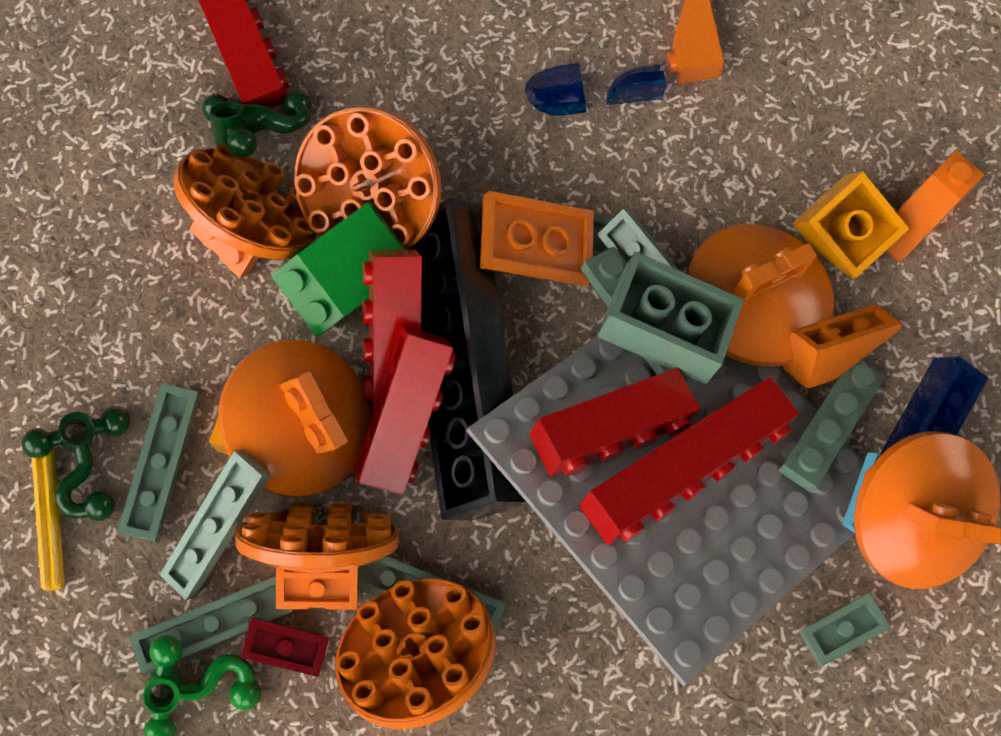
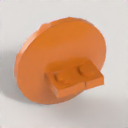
M357 106L337 111L325 117L307 134L296 158L294 185L298 204L310 228L319 238L370 201L406 250L424 237L436 218L441 200V177L434 153L423 135L411 123L389 110L372 106Z
M218 144L216 148L198 149L188 153L182 158L174 173L173 185L176 196L182 207L194 220L189 230L208 249H212L239 279L247 276L252 271L259 257L275 260L291 259L312 244L316 233L310 228L308 221L304 218L296 197L295 185L284 176V170L275 163H263L250 156L239 158L229 151L227 145ZM282 179L293 185L285 198L276 192Z
M745 224L723 229L709 237L698 248L688 265L686 274L744 299L726 352V356L741 363L760 367L786 365L794 359L790 341L791 331L833 317V288L825 268L817 258V254L809 243L804 245L795 237L776 228Z
M283 340L270 343L253 351L233 369L221 393L218 423L221 440L229 458L235 450H241L252 456L271 474L262 488L263 490L286 497H302L329 490L343 481L353 471L370 423V410L368 400L363 398L362 384L359 378L339 355L317 343L305 340Z
M921 432L908 436L892 445L865 472L856 500L853 515L855 535L860 551L867 563L878 574L889 581L913 589L937 587L963 574L978 560L989 543L1001 545V526L997 525L1000 510V488L994 467L984 452L975 444L947 432Z
M294 502L290 504V510L271 513H248L246 521L236 529L235 545L237 550L243 555L276 567V609H309V607L325 608V610H357L358 567L386 557L398 548L399 530L391 522V516L383 513L370 514L360 512L365 521L352 523L353 505L350 503H332L329 505L327 525H313V504L309 502Z
M433 578L400 581L392 588L373 598L370 602L362 604L344 631L337 649L335 672L339 689L350 707L359 716L380 727L412 729L437 722L461 708L485 681L492 666L496 649V633L493 621L479 597L463 585L449 580Z

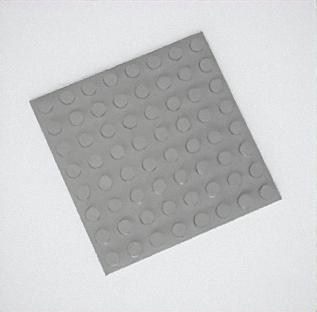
M596 336L468 427L467 432L684 686L855 534L844 527L842 523L864 460L845 442L813 493H810L780 473L779 469L815 415L817 409L778 366H752L725 355L722 366L707 384L692 378L686 381L700 407V410L690 420L691 426L768 377H771L800 413L789 425L793 431L776 444H773L770 440L762 444L764 450L748 463H745L742 458L735 462L733 465L736 469L721 481L716 483L711 478L703 483L706 489L689 502H686L683 497L674 502L673 504L676 506V509L659 522H656L653 517L644 522L645 529L629 542L625 543L620 538L608 546L580 509V503L590 490L675 436H670L668 432L659 435L655 442L642 449H636L633 445L623 449V453L615 459L604 463L600 459L589 462V465L584 470L571 476H566L565 472L553 477L549 476L529 436L540 417L657 375L644 357Z

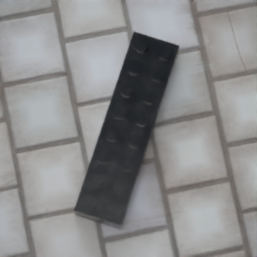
M449 198L439 204L436 218L428 232L408 250H416L422 256L421 331L446 338L453 347L452 352H455L452 371L449 375L444 374L440 389L443 390L440 406L436 412H431L428 421L441 520H477L527 504V502L467 432L468 427L511 398L513 390L494 270L480 268L483 205Z

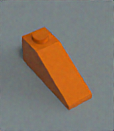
M710 0L684 1L671 51L666 53L668 71L670 74H676L678 84L720 78L725 62Z
M956 150L896 212L908 226L909 230L891 245L886 252L897 262L901 263L974 190L985 174Z
M877 304L794 329L790 335L794 359L788 364L783 365L782 368L807 389L827 383L840 377L901 330L903 323Z

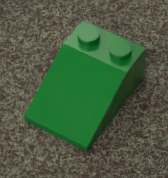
M371 201L303 249L271 275L316 337L337 325L362 306L363 300H369V285H363L362 265L363 262L369 261V250H406Z

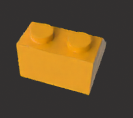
M863 171L844 175L792 223L820 256L852 279H856L909 230L908 226Z

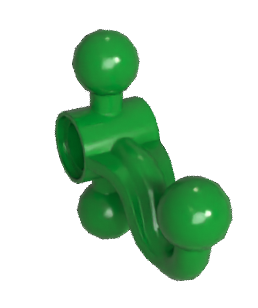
M163 635L154 639L151 643L149 654L152 661L156 664V671L152 672L147 678L143 692V703L153 713V717L144 726V736H175L176 726L169 718V713L177 707L179 700L193 701L210 695L217 686L222 674L227 670H233L238 675V681L234 682L229 690V700L234 707L245 711L252 709L260 701L261 690L254 681L253 669L246 659L240 658L239 655L226 654L216 658L209 665L199 683L182 684L180 676L173 671V665L178 662L182 654L180 642L173 636ZM157 684H167L173 689L174 694L169 698L161 699L154 695L152 688Z

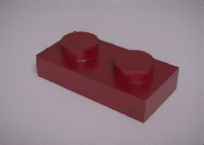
M250 616L239 656L243 659L319 677L329 636Z

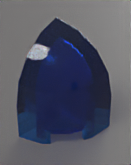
M579 63L544 69L533 75L526 82L524 90L526 96L538 111L553 116H566L587 112Z
M660 64L637 66L624 70L612 81L606 94V105L663 99L666 81L664 71H660Z

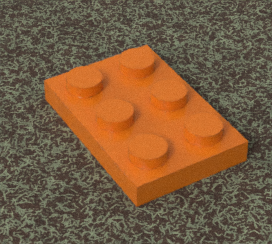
M488 191L483 196L480 268L587 286L590 282L580 268L586 260L593 257L594 211Z

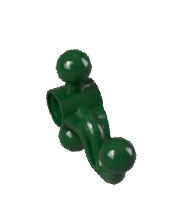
M293 91L283 101V108L286 114L283 115L265 105L240 104L239 102L228 101V99L220 94H212L203 101L202 112L204 117L212 122L216 146L218 144L227 145L233 155L239 158H246L252 155L257 148L255 133L261 130H271L276 133L286 134L305 127L311 119L312 103L309 96L305 93Z
M117 406L109 407L101 413L100 418L94 420L86 413L79 411L71 412L61 419L58 430L48 432L41 428H34L24 434L21 446L24 453L31 458H43L52 451L54 446L61 445L67 451L75 453L77 460L76 468L60 481L55 491V503L66 516L75 519L89 517L94 521H104L113 514L115 502L109 493L101 490L94 491L87 495L83 503H75L71 499V493L91 474L93 458L89 446L92 444L94 435L106 433L110 436H120L129 429L130 416L123 408ZM72 424H80L86 428L88 434L84 439L74 441L66 436L65 430Z

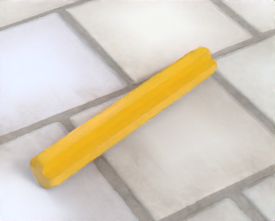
M54 446L47 456L38 459L32 458L41 588L46 591L59 590L65 586L60 512L55 503L57 472Z

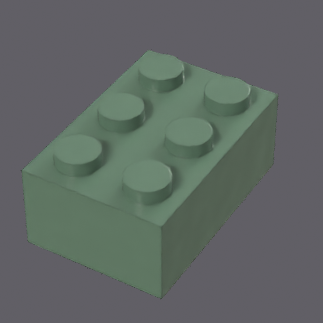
M634 251L620 276L597 337L671 370L678 367L681 374L707 384L723 364L744 299Z

